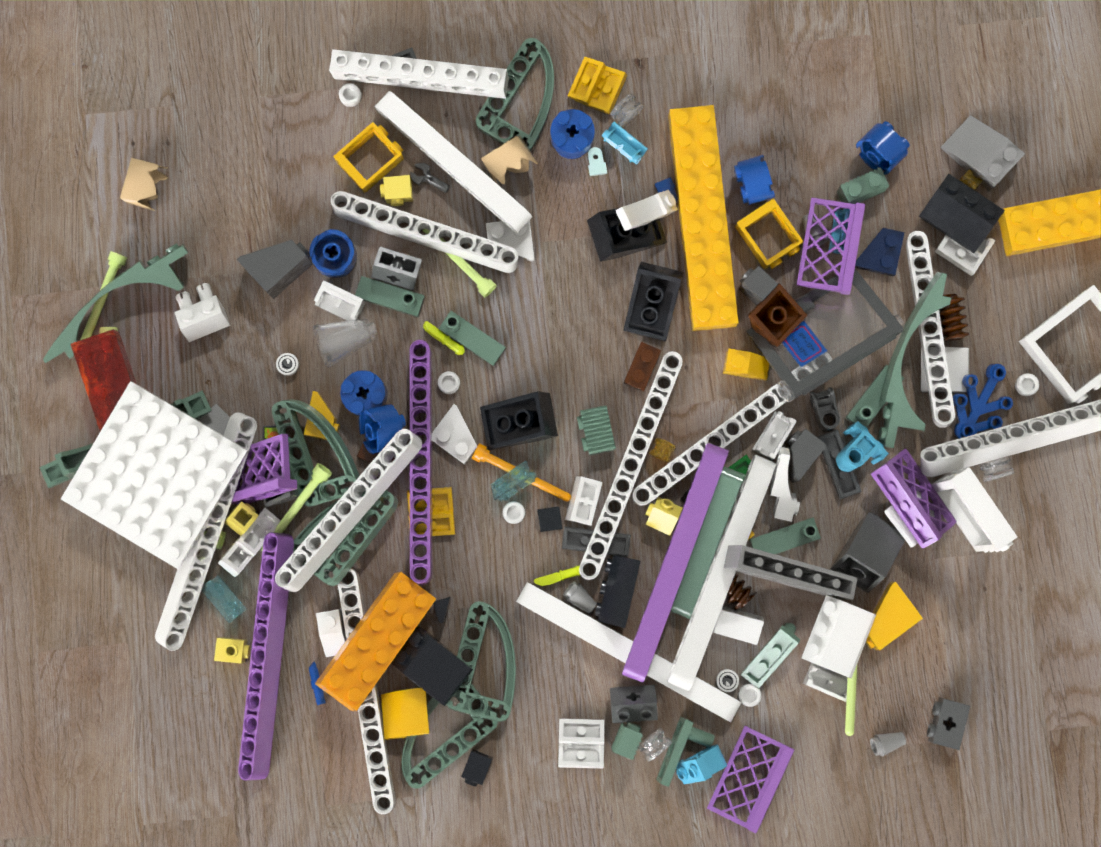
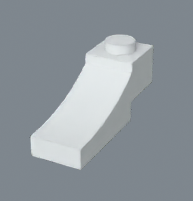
M666 190L641 201L617 209L616 213L624 230L627 231L666 217L677 211L678 208L674 196L669 190Z
M780 447L770 485V495L777 497L773 509L774 518L792 522L793 515L798 514L800 502H797L796 493L791 492L788 482L789 448Z
M266 508L258 514V518L249 529L236 540L218 562L219 565L234 577L239 575L252 557L257 554L263 546L265 536L268 533L274 532L281 521Z

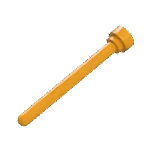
M478 444L471 459L478 463L480 461L485 463L486 461L566 502L571 500L569 493L490 454L486 446Z

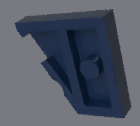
M882 228L858 257L855 268L895 276L905 232Z

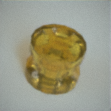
M971 169L959 179L973 190L983 181L981 178H976Z
M656 437V445L649 454L669 463L671 460L670 455L677 446Z

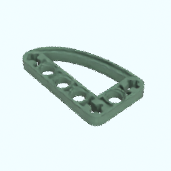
M528 38L522 43L507 67L509 80L515 83V87L513 90L507 91L506 99L499 98L504 102L503 106L500 109L493 108L491 102L496 97H488L476 117V126L484 134L503 145L514 138L516 133L523 140H527L530 152L544 128L554 92V69L551 56L546 47L535 38ZM535 45L536 52L532 51L528 56V60L525 58L528 53L527 46ZM540 57L545 68V92L539 114L528 135L501 119V117ZM517 62H523L527 67L524 72H517L514 69V65ZM489 111L493 113L489 119L491 124L482 126L481 119H486ZM501 128H508L511 134L508 138L503 139L499 137L498 132Z
M287 399L275 403L272 407V415L278 434H286L287 426H291L295 431L293 438L288 437L290 470L293 479L297 480L298 494L302 493L305 489L304 485L308 484L312 479L311 475L313 474L314 466L296 412L308 418L322 432L333 448L345 475L329 479L326 482L324 481L322 484L319 483L313 492L315 497L308 498L304 505L308 507L341 498L351 487L342 489L341 485L348 481H353L354 483L359 477V473L349 450L338 432L320 412L302 401ZM286 408L287 412L281 414L280 409ZM288 419L291 420V422H287V423H284V424H283V421H284V420H288ZM295 447L299 448L302 452L300 459H296L293 456V449ZM301 469L308 471V480H303L300 477ZM327 484L334 486V496L326 492Z
M386 490L314 575L327 585H338L396 511L398 499ZM385 500L390 502L388 506L383 503ZM338 501L322 511L301 531L294 540L293 553ZM380 509L383 512V514H380L376 510ZM377 515V523L373 526H369V518L371 516ZM363 533V541L360 544H355L354 539L356 535ZM349 551V559L346 562H341L340 557L342 553ZM336 563L341 566L340 569L335 566ZM330 571L334 574L333 578H330L328 575Z
M478 601L469 608L457 652V657L461 660L463 650L469 649L473 652L474 658L471 662L463 661L473 671L468 676V681L459 687L466 688L465 693L460 691L459 694L462 703L453 706V702L449 700L446 705L454 711L501 722L509 717L514 697L516 676L514 646L509 629L499 612L491 605ZM478 606H481L482 611L485 612V615H481L478 621L483 622L482 627L476 623H469L470 619L475 621L476 613L473 612V609H477ZM488 617L496 625L504 646L506 678L503 701L469 692ZM475 627L479 630L480 635L478 639L471 640L467 637L469 628ZM475 699H480L484 703V709L481 712H475L471 707ZM488 701L492 702V708H498L499 705H502V709L506 711V714L498 718L496 717V712L489 711V716L485 715L488 709Z
M471 683L470 688L474 691L473 693L481 695ZM458 689L455 697L462 703V699L459 698L460 691L462 690ZM433 697L427 703L428 717L440 703ZM480 700V707L473 711L481 712L484 709V703L482 700ZM488 704V709H487L485 715H488V716H489V711H492V712H494V711H493V709L490 707V705ZM470 715L473 718L471 722L413 768L411 756L417 735L407 736L402 752V771L408 785L415 789L423 787L497 727L498 722L492 721L493 726L491 727L489 725L484 726L482 730L485 733L481 734L479 728L474 723L477 721L478 725L483 723L484 718ZM467 729H474L476 731L477 738L474 741H467L464 738V732ZM450 743H455L459 747V753L455 756L449 755L446 751V747ZM432 757H437L441 761V767L437 770L429 767L428 762ZM424 764L426 771L432 775L428 777L427 773L424 774L421 778L422 783L418 781L412 782L414 777L412 773L419 774L424 769L420 766Z

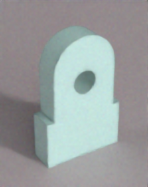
M597 147L591 148L588 152L590 176L607 174L606 162L604 163L602 151Z

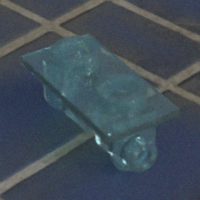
M527 461L516 466L491 484L494 500L507 501L519 492L516 486L524 489L535 482L537 475L533 470H529Z
M219 575L213 580H209L204 585L205 587L201 589L229 624L247 610Z

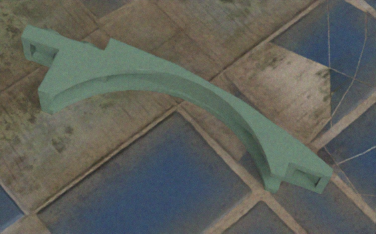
M177 243L166 249V255L161 258L156 255L148 260V266L146 267L139 260L111 280L79 310L55 340L43 361L47 363L64 351L69 359L76 355L78 332L86 312L100 297L109 291L132 283H155L177 291L184 288L183 282L171 266V263L188 253L185 245L178 246Z
M937 272L925 288L905 323L891 357L880 399L888 402V405H885L883 409L884 426L880 428L878 439L881 440L880 442L885 447L894 448L898 426L925 430L926 424L912 410L904 393L901 378L902 359L908 341L917 327L932 313L950 305L951 297L943 296L947 277L946 273Z
M203 390L187 398L178 399L171 404L196 420L212 411ZM93 444L60 452L54 455L55 461L39 467L48 488L72 479Z

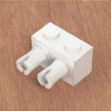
M208 283L202 284L204 290H202L201 285L197 286L196 290L201 300L198 303L192 304L189 292H182L183 298L180 293L176 295V300L180 307V310L175 312L181 332L188 342L230 326L223 305L216 295L213 296L210 284Z

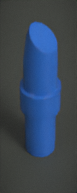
M312 662L309 666L311 687L314 690L317 705L325 704L323 690L315 684L320 677L316 663Z

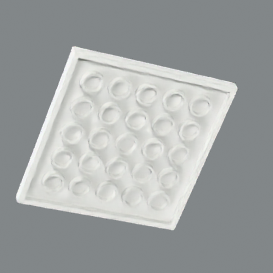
M130 381L61 497V500L179 569L249 451Z

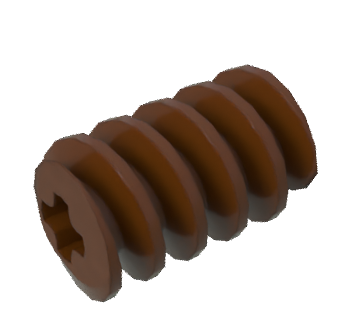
M957 294L943 295L951 297L950 305L939 309L944 310L939 313L940 318L945 319L941 321V327L946 328L942 330L943 336H947L943 340L948 342L963 339L970 335L969 332L962 331L968 324L961 323V320L967 318V315L960 314V311L966 309V306L959 305V302L965 300V298L959 297Z
M735 573L727 596H729L727 604L736 602L735 611L743 608L757 593L749 594L752 589L751 586L743 588L744 579L736 582L738 578L737 573Z

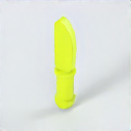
M428 321L424 322L423 328L428 334L442 342V345H446L453 350L455 354H464L465 349L463 345H459L450 336H447Z
M580 566L563 571L559 570V573L556 572L536 578L533 582L540 586H546L561 580L564 581L567 578L580 576Z

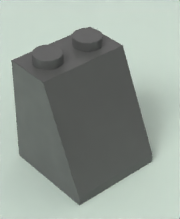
M293 240L240 256L237 259L273 299L313 264L309 259L310 253L300 242L296 245Z
M868 512L860 520L830 569L857 577L856 586L869 593L886 578L905 539L896 527L890 526L879 516Z

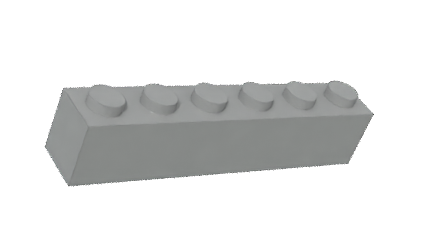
M728 545L724 564L726 569L820 595H828L836 599H854L857 577L744 545Z

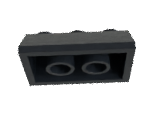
M948 174L918 217L972 253H975L1005 210L951 174Z
M613 555L612 559H607L605 572L609 573L607 581L602 580L599 593L604 595L602 603L597 602L594 615L598 616L599 622L626 628L641 561Z

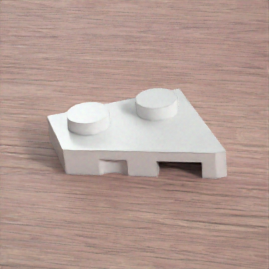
M530 220L518 233H515L502 221L486 223L487 239L513 247L517 251L518 256L534 261Z
M945 235L935 252L972 276L995 240L991 238L984 240L976 252L972 253Z
M453 404L432 432V441L465 465L476 450L477 444L457 405Z

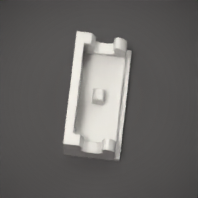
M324 280L314 299L316 306L353 324L356 323L365 305L363 299Z
M775 411L752 450L771 461L774 460L797 421L784 416L780 411Z
M582 476L575 478L565 520L592 525L602 482Z
M722 606L713 633L757 645L764 619L759 615L741 610L735 611L734 608Z
M811 663L803 684L846 702L847 678Z

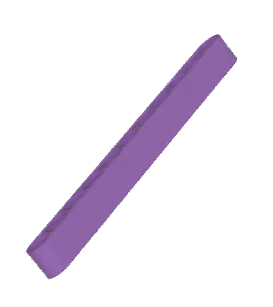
M416 340L410 346V431L417 436L425 435L427 440L422 444V448L410 462V576L417 584L425 585L432 579V353L427 342ZM423 347L426 349L425 355L421 357L415 355V351L418 348ZM419 369L427 371L423 378H416L415 373ZM425 391L427 395L423 400H416V393ZM425 413L427 417L424 422L419 423L415 421L416 415ZM425 457L427 459L426 464L423 467H417L415 465L417 458ZM425 479L427 481L426 487L421 490L415 487L417 480ZM419 501L427 503V508L423 512H417L415 509ZM424 523L427 525L426 532L421 535L417 534L415 531L416 526ZM419 546L427 548V553L423 557L416 556L415 552ZM420 568L427 570V576L423 580H418L415 575L416 571Z
M711 443L706 444L623 668L622 675L642 683L646 678L728 456L729 450Z
M271 532L265 536L263 542L238 767L239 776L243 780L265 779L270 768L289 590L277 585L275 576L293 554L294 540L290 534Z

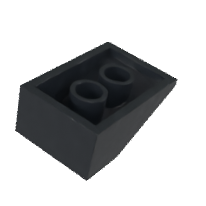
M619 208L598 212L587 220L600 262L624 257L667 243L660 219L625 231L616 213V210Z
M641 262L637 270L623 331L666 341L684 272Z
M537 391L480 407L488 450L532 443L558 436L550 393Z
M420 626L415 628L391 662L405 676L443 706H446L473 671L472 668Z

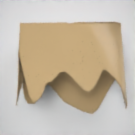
M520 135L515 136L481 158L494 181L497 183V179L502 184H505L506 170L513 173H524L529 170V160L538 164Z
M131 158L120 199L126 203L155 211L148 203V201L158 198L155 183L168 178L157 169L168 168Z

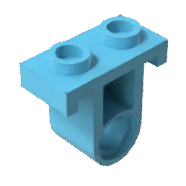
M857 421L843 432L845 436L850 434L853 438L838 453L836 463L840 470L851 472L862 466L870 457L873 458L870 462L874 465L883 460L889 453L884 449L883 444L877 441L869 433L868 429Z
M718 744L685 760H680L676 767V773L683 784L706 781L713 774L727 767V763Z

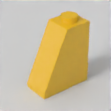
M890 582L872 612L876 617L865 643L870 649L875 648V650L880 651L923 619L896 582Z

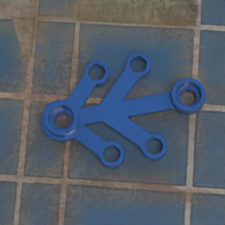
M990 364L987 367L986 377L988 380L979 397L976 391L978 384L977 376L967 374L963 377L962 383L966 387L968 398L964 394H955L953 396V403L959 420L954 429L958 439L974 435L979 431L989 428L996 429L1002 426L1003 421L999 416H990L986 421L978 423L976 421L982 414L998 409L1009 410L1013 406V400L1007 396H1002L996 401L987 403L997 382L1002 381L1006 376V370L1003 365ZM997 369L1000 371L999 376L996 375ZM970 377L972 378V384H971V385H969V383H968V379H969ZM959 397L962 398L961 404H958ZM969 399L971 412L967 417L965 406ZM1006 399L1007 405L1004 407L1003 401ZM994 419L997 420V424L995 426L993 425ZM966 427H968V429H969L967 435L965 434V428H966Z

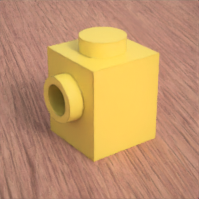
M410 175L383 177L384 184H380L381 198L385 197L387 204L391 203V206H402L404 202H413Z
M658 497L656 503H650L645 515L649 516L646 525L670 536L683 508L675 505L671 500Z
M241 501L228 515L224 523L241 536L249 529L259 515L255 513L256 510L248 503L244 504Z
M217 638L214 661L245 663V660L249 659L250 645H247L248 640Z

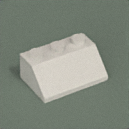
M826 595L802 659L852 678L876 615Z

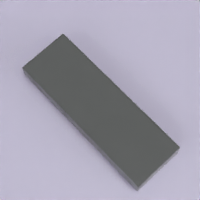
M838 429L818 436L817 438L827 445L822 451V455L839 499L841 500L862 492L854 470L844 472L837 466L836 457L845 447Z
M564 526L562 549L586 552L594 530ZM601 531L603 534H609V533H611V532ZM615 533L607 555L628 557L631 535ZM594 543L591 546V550L593 553L602 554L604 547L600 543Z

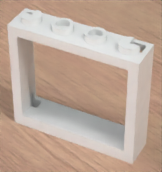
M1095 285L1084 290L1018 341L1068 404L1075 401L1079 404L1088 397V391L1092 388L1094 390L1101 387V372L1075 392L1035 341L1089 299L1101 312V293Z
M970 467L949 472L931 484L976 552L984 551L986 553L988 551L998 552L1000 550L1003 552L1013 545L1012 541L1017 538V535Z

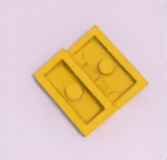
M584 57L567 96L583 105L611 115L627 74L626 72L607 67L604 62Z
M452 487L432 488V536L455 535ZM407 490L410 528V490ZM419 501L415 506L416 511L423 512L427 508V503ZM424 523L418 524L415 529L416 533L419 535L424 534L427 530V525Z
M414 688L381 694L384 740L429 734L426 691L422 688Z

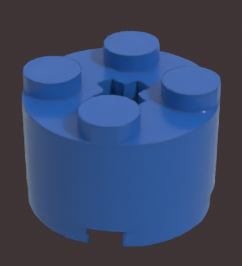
M569 109L558 113L551 124L550 137L552 146L560 156L568 159H577L586 154L593 146L595 128L589 115L576 109ZM571 131L575 132L574 137H570Z
M884 121L882 124H875L856 143V148L860 147L862 151L859 154L861 159L872 170H876L879 167L884 171V175H887L907 156V149L910 147V144L904 137H900L894 131V127L889 122Z
M764 155L737 162V165L734 166V173L737 183L742 182L743 185L740 187L743 203L751 205L775 197L774 190L772 191L770 186L772 185V180L766 160L764 161Z
M334 229L326 230L317 235L311 242L310 257L314 266L321 274L330 278H340L347 276L354 268L357 261V251L351 239L345 233ZM336 250L338 255L331 258L329 253H334Z
M362 370L350 374L341 384L340 395L344 406L353 414L360 416L361 412H365L364 410L384 406L387 401L388 392L384 382L371 371ZM363 389L369 391L366 399L359 397Z
M392 404L364 410L365 412H361L359 416L360 435L365 434L366 441H363V444L371 454L380 453L394 435L406 426L404 416L402 414L399 415Z

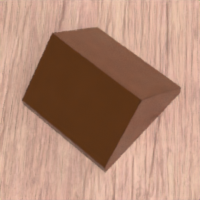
M780 283L748 314L752 329L776 347L808 316Z

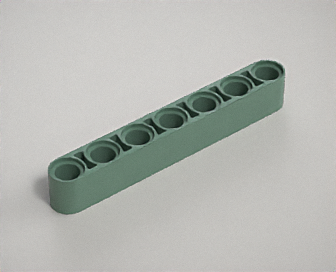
M723 467L670 612L688 619L691 618L745 474Z

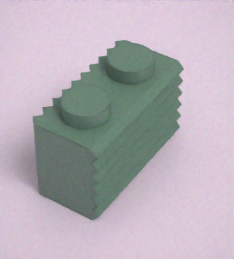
M878 167L876 170L874 169L869 173H865V175L858 176L856 179L854 178L849 180V182L841 184L837 194L841 202L856 204L885 192L889 184L882 169Z
M607 406L581 410V416L577 417L579 430L584 429L585 438H581L583 450L588 451L589 456L614 451L616 447Z
M633 722L621 723L611 747L612 751L628 759H635V751L638 750L639 742H642L641 738H643L640 731L641 727Z

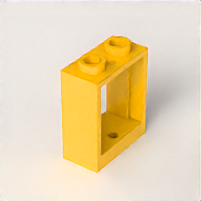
M374 122L368 125L333 156L337 164L364 194L404 160L401 146L396 141L392 143L387 138L389 134L383 126L379 125L377 127ZM375 135L394 157L366 180L349 162L348 158Z
M774 198L738 221L735 225L736 230L764 270L768 267L774 269L783 262L781 260L786 255L792 257L801 250L800 246L804 242ZM772 213L792 244L767 260L746 229Z

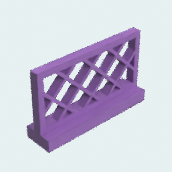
M811 198L797 286L850 295L865 204H851ZM815 204L824 205L829 213L819 219L814 213ZM840 208L850 209L849 218L841 223L835 212ZM832 215L838 225L828 232L822 221ZM814 217L816 222L812 224V218ZM848 222V226H847V229H846V228L844 227V224H846V223ZM819 224L825 235L815 241L810 234V230ZM841 227L846 234V238L837 244L830 234ZM828 236L835 247L824 253L817 243ZM810 239L812 241V244L808 246V242ZM844 244V250L842 251L840 246ZM815 246L822 256L811 262L806 253ZM837 249L842 255V261L834 266L827 255ZM824 258L831 269L821 275L814 265ZM806 260L809 265L804 268ZM841 265L839 273L836 268H838ZM810 267L818 276L812 282L802 281L803 272ZM834 271L839 278L838 286L828 285L823 277Z
M280 434L251 444L231 504L238 505L241 501L244 504H250L297 489V480L290 479L288 434ZM279 442H280V450H279V453H278V451H277L276 449H277L278 444H279ZM267 447L268 452L266 456H264L263 453ZM254 452V453H255V456H254L253 461H252V460L250 459V457H251L252 453ZM273 456H274V457H275V461H274V464H273V466H272V465L270 464V462H271V460H272V458H273ZM261 461V462H262V465H261L260 470H259V469L257 468V466H258L259 462ZM248 465L249 469L246 474L244 471L246 469V466ZM280 465H281V472H282V475H281V476L278 474V469H279ZM268 470V471H269V475H268V477H267V479H266V478L264 477V475H265L266 471ZM255 474V475H256V478H255V481H254V483H253V482L251 481V479H252L253 475ZM241 478H242V479H243V483H242V485H241V487H240V480H241Z
M906 448L871 473L922 549L938 541L957 522ZM902 458L907 463V467L903 465ZM903 472L908 474V480L904 478ZM915 477L920 482V485L915 483ZM916 491L921 492V498L917 497ZM928 496L932 499L933 504L928 502ZM929 509L934 511V517L930 516ZM941 514L948 523L941 521Z
M744 726L707 809L757 833L795 749ZM747 732L756 736L758 746L746 749L743 740ZM760 738L767 741V743L761 744ZM742 744L744 751L738 752ZM773 744L780 747L777 756L767 760L763 746ZM760 748L765 761L752 765L748 752ZM745 753L749 766L737 770L734 763L735 757ZM774 760L773 765H772V767L770 768L768 762ZM766 763L769 773L766 778L758 780L753 767ZM731 766H733L734 772L729 773ZM751 768L755 782L742 785L738 773ZM736 774L740 787L728 791L724 781L727 776ZM765 781L761 789L759 783ZM756 784L759 795L756 799L748 801L744 788ZM722 786H723L725 792L719 794V792H720V790H721V788H722ZM741 789L745 802L733 806L729 793ZM726 795L730 808L720 810L714 807L717 797ZM755 802V804H754V806H753V808H752V810H751L750 803ZM747 805L750 813L747 822L737 818L735 808ZM732 810L733 816L726 812Z

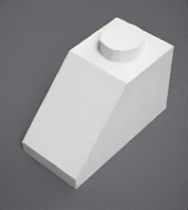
M342 609L316 613L319 636L326 657L335 656L346 641Z

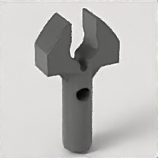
M414 164L425 175L417 176L410 172L414 184L421 186L422 183L427 182L444 193L448 192L450 186L430 174L431 167L428 164Z

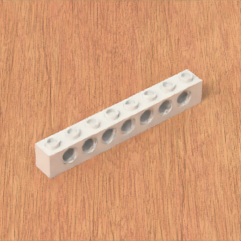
M332 50L329 69L333 78L338 80L505 99L509 81L507 69L342 50Z

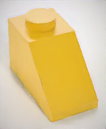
M728 349L726 351L723 374L767 381L769 363L764 356L735 349Z
M313 391L310 406L320 412L339 433L340 424H337L336 417L318 392ZM307 418L304 435L327 440L314 423Z

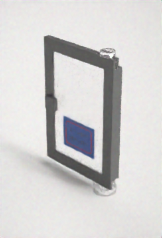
M854 269L850 295L815 288L797 299L796 303L808 316L778 347L763 338L752 328L747 330V335L782 380L777 383V386L788 402L793 401L800 395H806L896 339V336L904 331L903 326H905V323L900 315H892L856 269ZM836 275L826 282L828 285L838 286L839 278Z

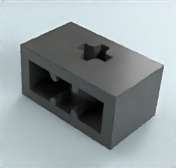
M379 247L373 264L371 278L414 290L420 273L422 259Z
M758 266L755 270L750 268L740 280L742 284L739 290L757 306L770 294L778 283Z
M655 685L610 688L612 723L658 720Z
M939 697L938 702L935 701L932 714L934 719L927 729L928 741L960 750L970 706ZM949 720L951 721V725L945 726L943 725V721Z

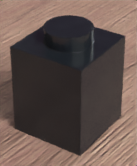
M472 749L461 776L465 778L464 782L475 787L478 784L483 785L493 757Z

